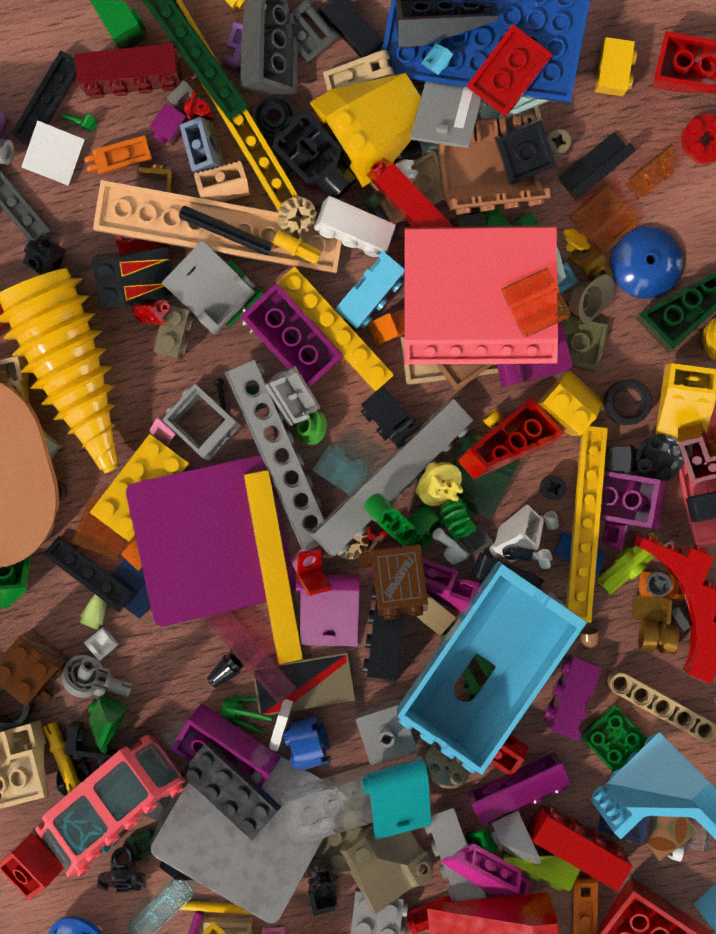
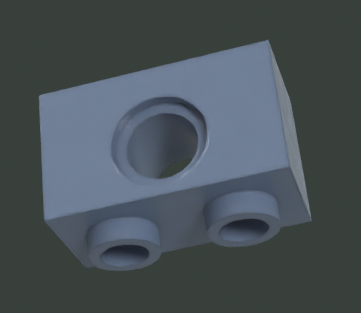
M200 116L179 125L192 172L199 174L200 171L213 170L214 167L218 168L225 165L214 122Z

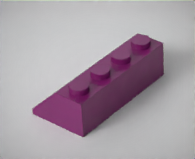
M277 283L240 316L288 369L296 366L308 388L343 357Z
M203 703L198 706L187 720L171 748L172 751L190 762L202 746L210 740L250 778L255 770L263 774L258 783L261 788L281 759L279 755Z
M554 752L519 768L512 777L506 774L469 791L468 794L481 824H492V822L499 820L500 816L508 812L512 814L520 811L522 806L530 802L531 804H536L542 801L545 795L564 791L566 786L570 784L562 762Z

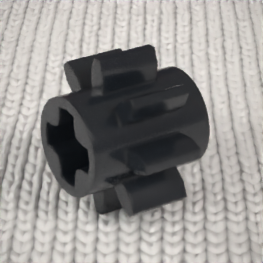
M321 863L318 871L315 868L311 869L310 872L314 877L309 878L307 882L309 884L313 883V893L318 890L322 891V895L325 896L328 888L331 891L336 889L332 882L337 881L339 876L333 874V866L325 868L324 864ZM326 876L327 880L323 884L320 883V877Z

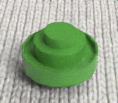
M318 410L309 413L310 418L295 425L296 436L303 444H318L326 433V418Z

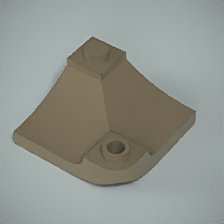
M372 824L356 835V839L340 849L350 867L349 871L373 913L376 914L411 888L420 886L433 874L432 861L426 851L419 846L411 831L375 840ZM422 864L425 866L423 873L419 870Z

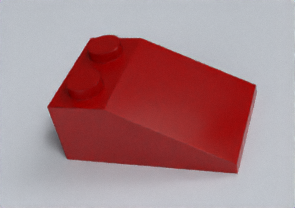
M665 31L652 88L674 92L716 94V40Z

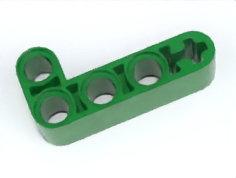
M379 493L369 497L364 505L365 510L379 526L403 547L421 545L422 551L434 540L433 532L437 528L443 530L445 527L443 519L428 505L418 509L409 519Z

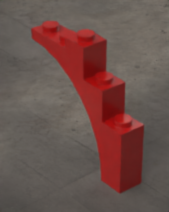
M646 534L645 538L637 535L634 545L649 552L664 564L676 579L685 596L690 614L691 636L689 652L683 670L692 677L712 684L716 675V584L705 580L714 557L707 554L708 549L697 544L693 548L685 545L683 550L672 544H668L667 547L659 545L660 539Z

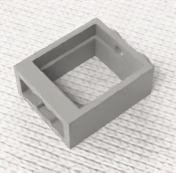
M194 384L184 390L181 395L182 398L177 404L171 405L166 410V416L162 420L203 459L210 461L242 425L201 387ZM201 397L225 419L202 446L178 424L180 419Z

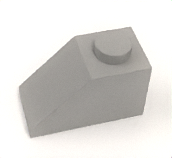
M519 811L492 822L495 832L491 834L497 847L502 845L505 853L535 864L541 863Z

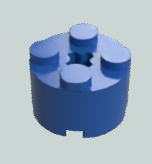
M319 715L290 722L288 730L283 732L285 743L287 746L290 745L292 755H290V761L293 769L299 768L302 771L331 762V755L326 756V749H330L328 735L323 722L318 723Z

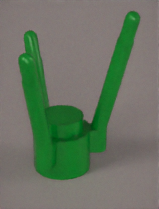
M233 695L232 699H224L221 716L228 718L229 722L262 734L263 730L238 718L244 715L261 720H273L271 716L244 710V704L240 702H257V696L240 697Z

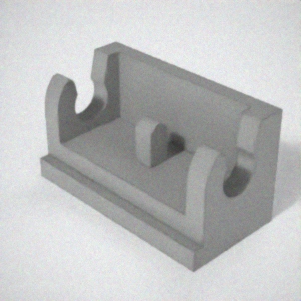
M296 366L276 373L264 385L289 426L310 418L309 413H313L320 408Z

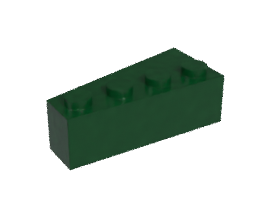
M716 272L638 314L636 320L669 354L716 311Z

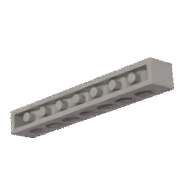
M252 360L224 372L267 470H269L271 480L301 549L308 551L320 546L310 533L324 521L321 514L323 506L318 497L314 498L311 491L314 488L309 475H304L301 468L304 466V462L299 453L295 454L292 447L295 444L289 430L285 431L282 424L285 419L280 410L275 408L273 399L264 386L263 377H265V372L261 364H256L255 360ZM248 381H253L257 385V392L254 395L246 391ZM260 403L264 404L267 408V413L264 417H259L256 414V406ZM269 426L275 427L277 431L276 437L272 440L268 439L265 434ZM280 448L286 451V458L282 462L277 461L275 457L276 451ZM292 470L296 474V480L294 483L288 484L285 480V475L288 471ZM299 493H303L306 498L302 506H297L295 503V497ZM309 515H313L315 518V524L311 528H307L304 523Z

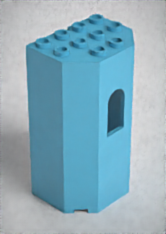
M497 561L398 705L397 717L400 719L398 722L409 730L412 728L418 730L421 733L420 737L427 743L432 745L435 741L440 744L439 746L442 748L441 752L451 759L454 757L460 759L463 762L462 766L469 772L474 774L477 771L482 775L587 622ZM477 653L496 667L472 700L461 701L454 694V685Z

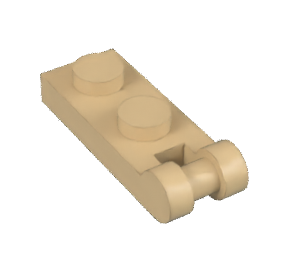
M382 50L323 72L327 90L394 76L393 68L389 66L388 62L390 59L388 51ZM379 63L380 69L374 71L372 65Z

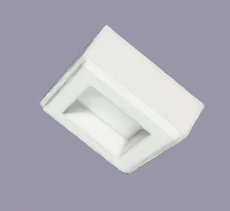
M104 626L84 642L99 661L119 645Z

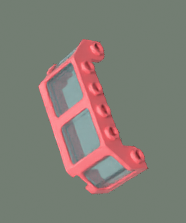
M145 735L132 748L128 749L126 746L119 750L42 817L44 823L38 825L35 830L41 838L45 839L67 871L66 875L68 877H81L91 869L89 865L100 856V850L105 845L110 846L120 838L119 833L124 829L129 830L139 822L137 818L143 813L148 814L158 805L156 802L160 798L170 795L173 798L184 790L183 785L188 781L180 775V769L154 735Z

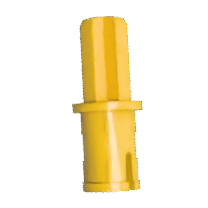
M278 230L272 243L291 252V256L297 255L313 264H316L321 256L320 250L302 242V238L298 240L281 230Z

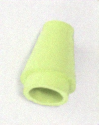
M94 594L80 615L82 617L80 623L98 630L99 625L103 624L107 603Z

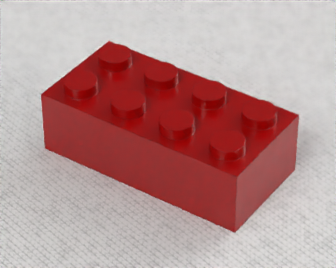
M540 804L526 828L532 842L614 890L619 891L633 867L628 859L629 855L623 851L624 848L614 841H611L610 844L602 839L603 836L593 829H590V831L585 830L581 827L582 823L572 817L566 819L561 816L562 812L554 806L549 805L546 807Z

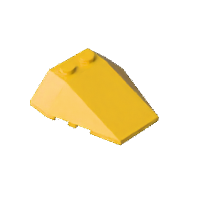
M403 73L331 89L311 101L310 104L323 124L327 122L352 161L350 165L351 170L362 187L372 182L366 175L370 172L371 166L376 161L384 157L394 162L411 141V133L421 96L408 75Z

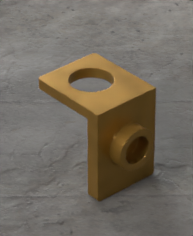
M156 164L151 165L150 168L139 167V174L142 177L167 179V192L174 193L175 174L172 169H165V166Z
M591 245L588 250H578L569 257L571 262L584 271L589 282H592L600 275L614 277L604 255ZM591 252L587 259L579 260L583 253Z
M633 595L632 619L662 621L665 624H671V599Z

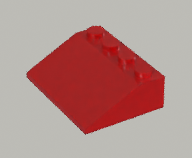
M630 878L615 898L596 934H712V932L647 887Z

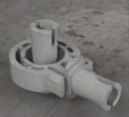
M78 655L71 658L66 663L61 675L64 688L70 694L81 698L92 695L102 697L106 691L128 698L131 690L130 687H132V683L113 678L110 675V669L103 668L97 659L88 655Z

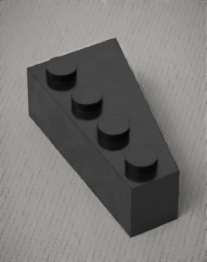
M372 586L371 600H375L374 610L369 611L368 624H372V632L367 634L365 648L369 649V657L364 658L362 673H366V681L395 684L398 674L404 614H399V618L384 620V616L379 617L375 586Z

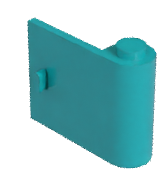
M422 759L364 773V779H361V787L363 793L368 794L371 800L375 840L431 825L429 781L427 769Z

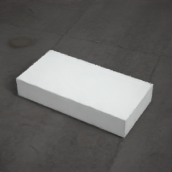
M283 700L269 745L271 750L278 752L293 701Z

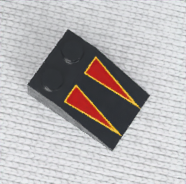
M168 246L98 254L92 259L100 309L127 306L174 295L161 283L172 272Z

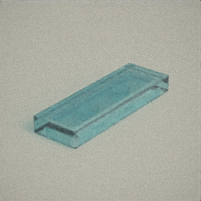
M173 879L127 925L128 929L132 934H155L195 895L185 880Z

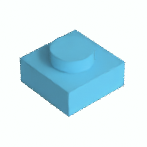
M435 43L421 64L439 75L448 66L453 54L447 48Z

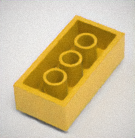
M149 434L90 513L132 543L135 539V533L126 497L127 487L135 482L185 472L190 467V464Z

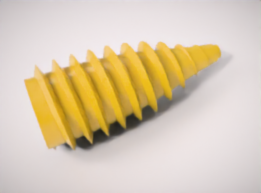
M64 268L39 275L0 292V304L4 312L0 315V323H9L12 328L4 336V339L18 341L20 346L12 356H25L28 364L22 369L21 373H34L38 380L30 389H43L48 396L41 405H54L59 412L53 420H64L71 429L67 434H75L83 444L82 448H86L100 470L103 469V472L107 473L117 469L116 443H114L112 428L115 424H112L110 420V410L116 405L108 403L107 393L115 385L104 384L103 377L112 367L100 365L99 356L107 349L95 347L94 338L102 331L90 330L88 321L96 314L83 311L82 303L89 295H77L75 286L83 278H71L68 269Z

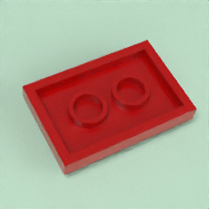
M512 24L466 87L504 117H507L553 55Z

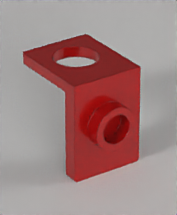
M320 548L297 553V577L309 596L331 591L332 588L321 570ZM307 557H315L313 564L309 566L303 565Z

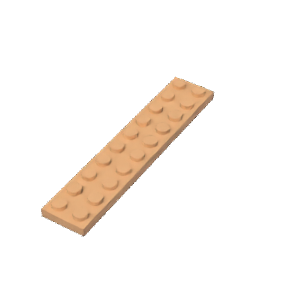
M101 180L93 231L188 248H195L203 240L216 253L337 273L342 241L336 238L323 237L319 231L313 229L315 224L310 227L309 232L301 233L300 236L296 234H291L290 236L298 240L302 238V242L321 251V256L316 264L297 255L293 257L291 252L274 244L269 255H264L179 218V213L183 206H188L273 243L278 230L288 234L279 225L278 212ZM292 217L299 224L301 217Z

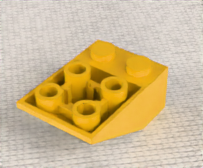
M674 363L665 365L655 435H670L678 440V428L701 422L707 434L716 401V369Z

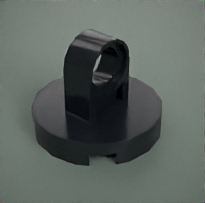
M120 847L111 856L110 871L98 875L97 887L104 891H108V887L116 888L118 893L140 891L141 887L146 888L147 876L135 871L136 859L133 852L125 847ZM127 853L129 855L128 862L123 866H119L118 858L120 855Z

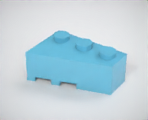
M384 251L379 254V259L370 269L366 270L361 280L349 291L335 309L341 318L356 331L360 327L365 329L373 319L370 315L374 310L380 311L389 301L386 296L391 290L396 292L405 282L402 280L405 269Z

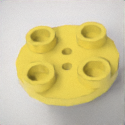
M432 462L427 465L425 473L420 478L415 489V493L423 503L429 506H439L450 499L458 501L459 497L456 493L463 492L460 486L462 481L461 472L450 462L438 464Z

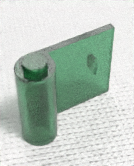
M469 430L458 439L456 444L460 448L453 464L461 472L462 481L460 486L463 489L462 493H456V495L463 499L470 511L490 520L520 459L473 479L458 460L484 436Z

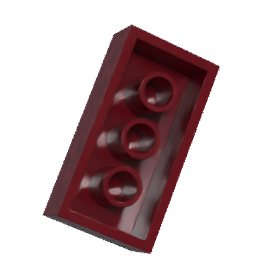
M173 43L74 54L77 84L86 96H90L92 99L104 98L105 94L126 96L129 92L138 91L140 94L152 93L153 89L174 91L182 82L180 57Z

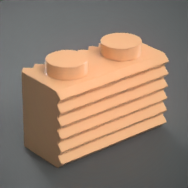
M240 161L237 163L233 162L232 164L229 163L227 166L223 165V167H214L213 170L200 171L199 174L195 172L194 174L201 199L225 202L250 195L247 178Z

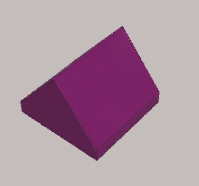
M607 521L602 545L623 549L627 525Z

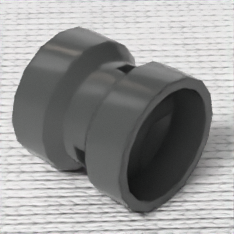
M654 571L647 578V589L652 595L662 597L670 592L672 583L670 577L665 572Z

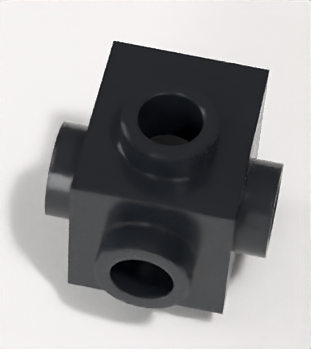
M40 235L36 240H30L25 246L24 252L26 254L23 263L40 275L52 272L60 268L66 250L44 235Z

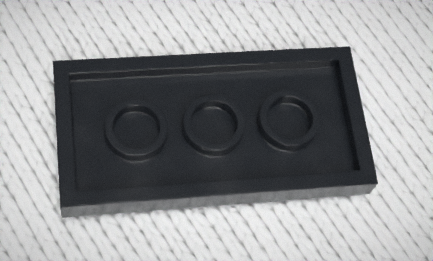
M210 740L202 746L180 773L251 841L281 808L269 794Z

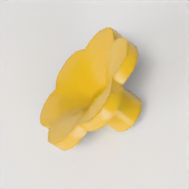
M570 228V230L565 229L563 231L568 242L565 246L567 251L572 253L576 248L581 251L590 248V244L587 242L588 239L577 230Z

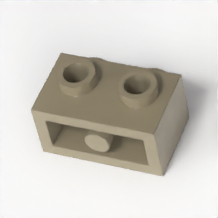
M169 305V312L162 318L166 324L159 327L153 352L181 360L182 355L186 354L188 348L186 337L188 331H192L194 317H192L193 313L190 310Z

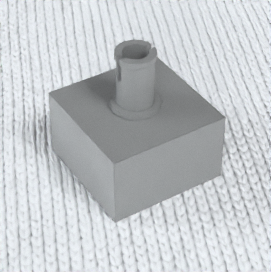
M401 699L355 713V719L370 765L417 750L412 731L398 722L400 719L397 717V707L402 701Z

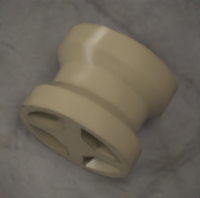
M563 129L553 130L547 137L554 157L564 155L571 145L570 135Z

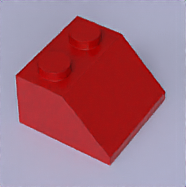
M32 833L24 838L0 861V871L28 900L44 890L65 868L61 864L60 858L51 853L45 847L42 839L34 836Z

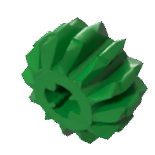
M459 498L458 501L450 499L440 506V514L453 538L457 540L466 538L476 531V523L463 499Z

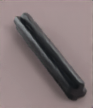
M183 206L180 210V219L264 255H269L273 244L188 206Z

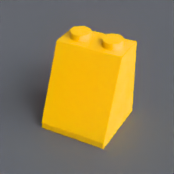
M566 371L563 372L537 403L570 436H581L597 418L604 400L574 373Z

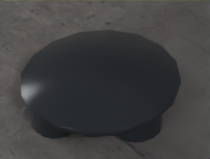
M665 434L652 435L645 439L638 447L635 457L637 468L643 476L666 482L674 478L684 461L678 441Z

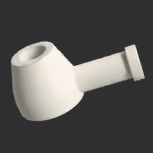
M437 528L433 532V538L447 546L443 555L451 564L455 565L464 561L471 555L462 542L455 538L452 539L441 528Z

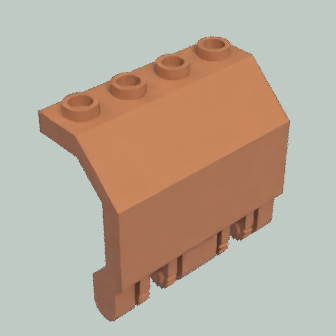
M520 115L513 116V129L534 121V115H521V119ZM499 117L497 120L496 118L476 120L469 148L438 144L437 152L441 187L449 212L456 211V215L471 213V209L480 208V212L495 211V206L504 205L505 209L519 208L520 203H528L529 207L544 205L543 201L551 198L550 188H542L538 174L513 185L509 183L494 137L507 132L504 117Z

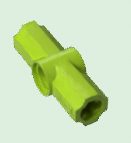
M652 532L648 533V535L658 539ZM636 545L632 548L629 547L621 552L614 559V563L601 573L596 580L611 595L628 579L638 576L654 556Z

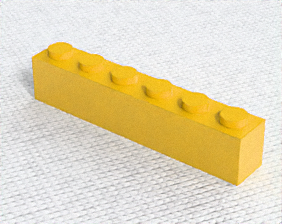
M295 266L277 282L282 290L341 353L343 358L374 392L394 376Z

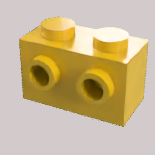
M608 37L604 39L601 44L594 92L623 97L628 89L631 90L634 75L630 74L631 65H635L637 50H634L635 41Z

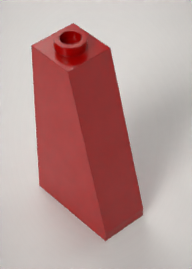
M383 157L371 166L370 172L366 176L413 228L453 227L393 162Z

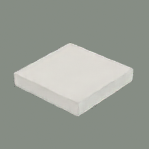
M37 121L21 168L68 186L85 139Z

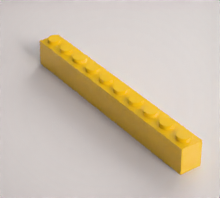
M173 0L214 56L182 0ZM205 89L277 211H279L281 205L286 200L292 197H299L249 112L246 111L232 122H229Z

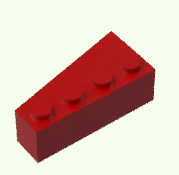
M531 397L473 445L458 462L473 479H476L552 445L564 432L535 399Z

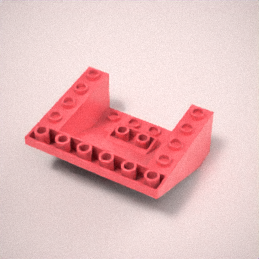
M556 226L405 228V364L557 363Z

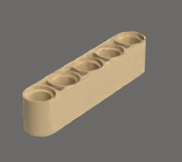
M612 670L607 674L606 684L617 695L702 742H710L716 737L715 724L701 714L621 670ZM617 677H623V685L617 688L614 687V680ZM640 688L645 689L643 698L635 699V692ZM661 700H665V708L661 711H657V703ZM686 712L687 717L685 721L677 722L678 715ZM702 724H707V731L703 734H699V727Z

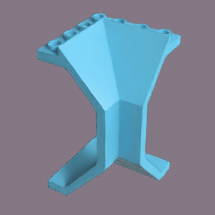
M660 732L650 736L646 740L645 746L639 752L633 753L621 769L615 770L610 776V780L604 786L598 787L590 799L620 839L646 816L691 817L696 819L716 839V788ZM715 883L694 905L716 932Z

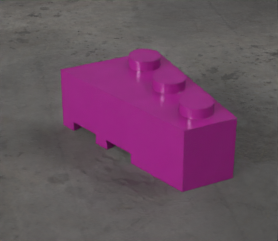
M570 654L569 659L564 660L561 667L563 675L560 682L556 681L552 691V695H555L552 704L548 703L544 711L545 722L552 731L580 741L581 733L577 731L582 718H587L588 711L585 709L590 697H593L601 667L598 664Z

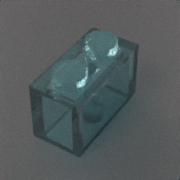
M337 445L334 448L328 446L313 468V471L351 495L369 474L365 470L367 465L356 458L352 462L345 457L347 452Z

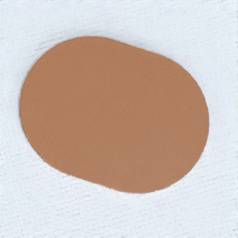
M0 381V567H6L28 558L47 540L54 527L56 512L59 509V490L43 429L35 411L29 402H26L17 393L16 389Z

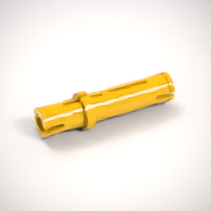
M58 722L48 724V726H44L43 730L50 745L49 752L54 755L69 794L80 784L70 755L65 754L66 741L62 737Z

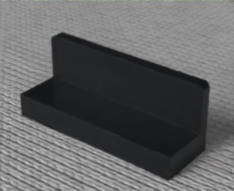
M612 133L563 173L558 180L576 201L628 159L636 149L631 143L625 146L616 133Z

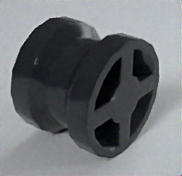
M547 476L540 483V492L547 499L558 500L566 492V484L560 477Z

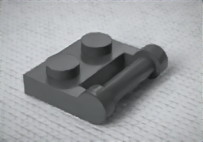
M305 0L290 13L294 17L295 24L291 26L293 37H297L298 53L307 64H310L341 38L339 32L333 30L314 8L315 4L312 0ZM307 13L326 37L321 40L301 16Z

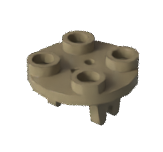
M436 742L434 746L429 748L424 757L428 777L433 783L443 788L453 789L460 787L467 781L471 772L462 766L463 762L457 757L451 759L441 752L442 748L439 746L440 744Z

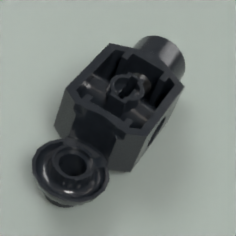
M269 96L260 101L256 107L255 121L260 131L275 137L273 143L275 153L308 187L318 185L328 196L336 199L345 194L356 182L357 177L341 160L343 148L308 112L295 116L294 108L285 98ZM279 112L282 114L280 121L273 123L269 121L270 114Z

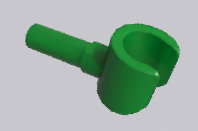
M66 113L62 115V119L74 122L89 132L98 123L88 113H86L83 119Z

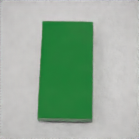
M615 703L581 733V739L612 772L621 769L633 753L639 752L645 746L647 740L645 735Z

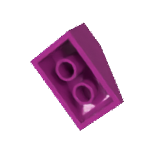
M604 471L600 520L659 531L667 483L658 479Z

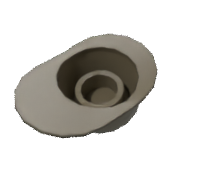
M600 275L589 284L575 286L569 300L565 303V308L578 316L584 324L590 323L610 304L614 294L613 279L609 275Z

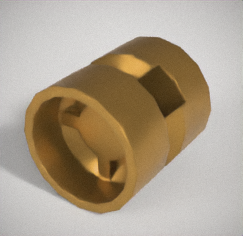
M644 619L641 621L638 632V649L640 651L654 652L658 649L661 654L674 655L676 653L679 643L678 624H665L663 622L659 625L657 621Z

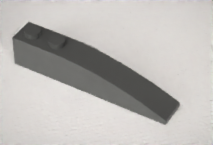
M246 0L241 39L240 88L258 94L297 93L298 43L297 37H293L291 25L295 23L293 14L289 13L287 0Z

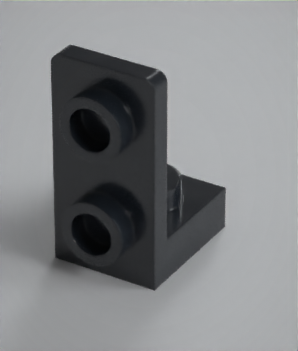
M73 721L69 724L65 754L72 755L73 759L84 760L87 757L96 758L97 762L105 763L118 752V750L110 749L105 754L97 747L81 746L86 738V729H83L84 722Z

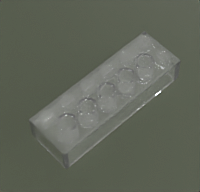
M413 751L373 765L363 766L277 793L289 841L293 847L372 823L371 800L368 794L363 793L361 787V779H364V773L419 759L423 760L422 756ZM429 785L430 804H432L434 801Z

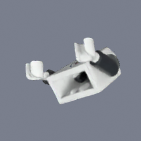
M527 504L500 525L496 541L489 547L491 554L495 558L503 556L509 562H514L518 559L530 562L538 560L539 566L542 569L550 568L549 560H553L551 552L548 549H541L537 553L535 551L539 549L543 523H546V527L549 530L559 527L557 514L554 511H549L543 516L540 513H536Z

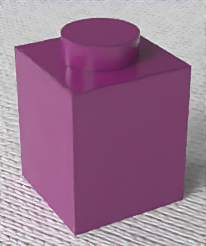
M165 103L149 127L157 141L164 145L168 142L173 146L181 135L179 125L188 122V119L174 107Z

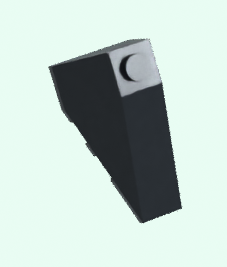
M395 0L398 47L415 48L416 46H425L499 20L497 5L492 2L464 0L462 3H455L451 0Z

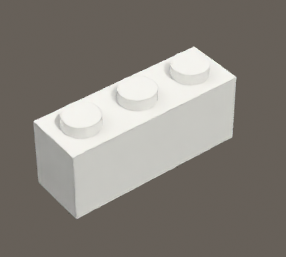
M328 196L321 205L313 229L319 231L323 237L336 238L347 247H357L364 250V253L368 256L378 257L382 251L387 252L396 225Z

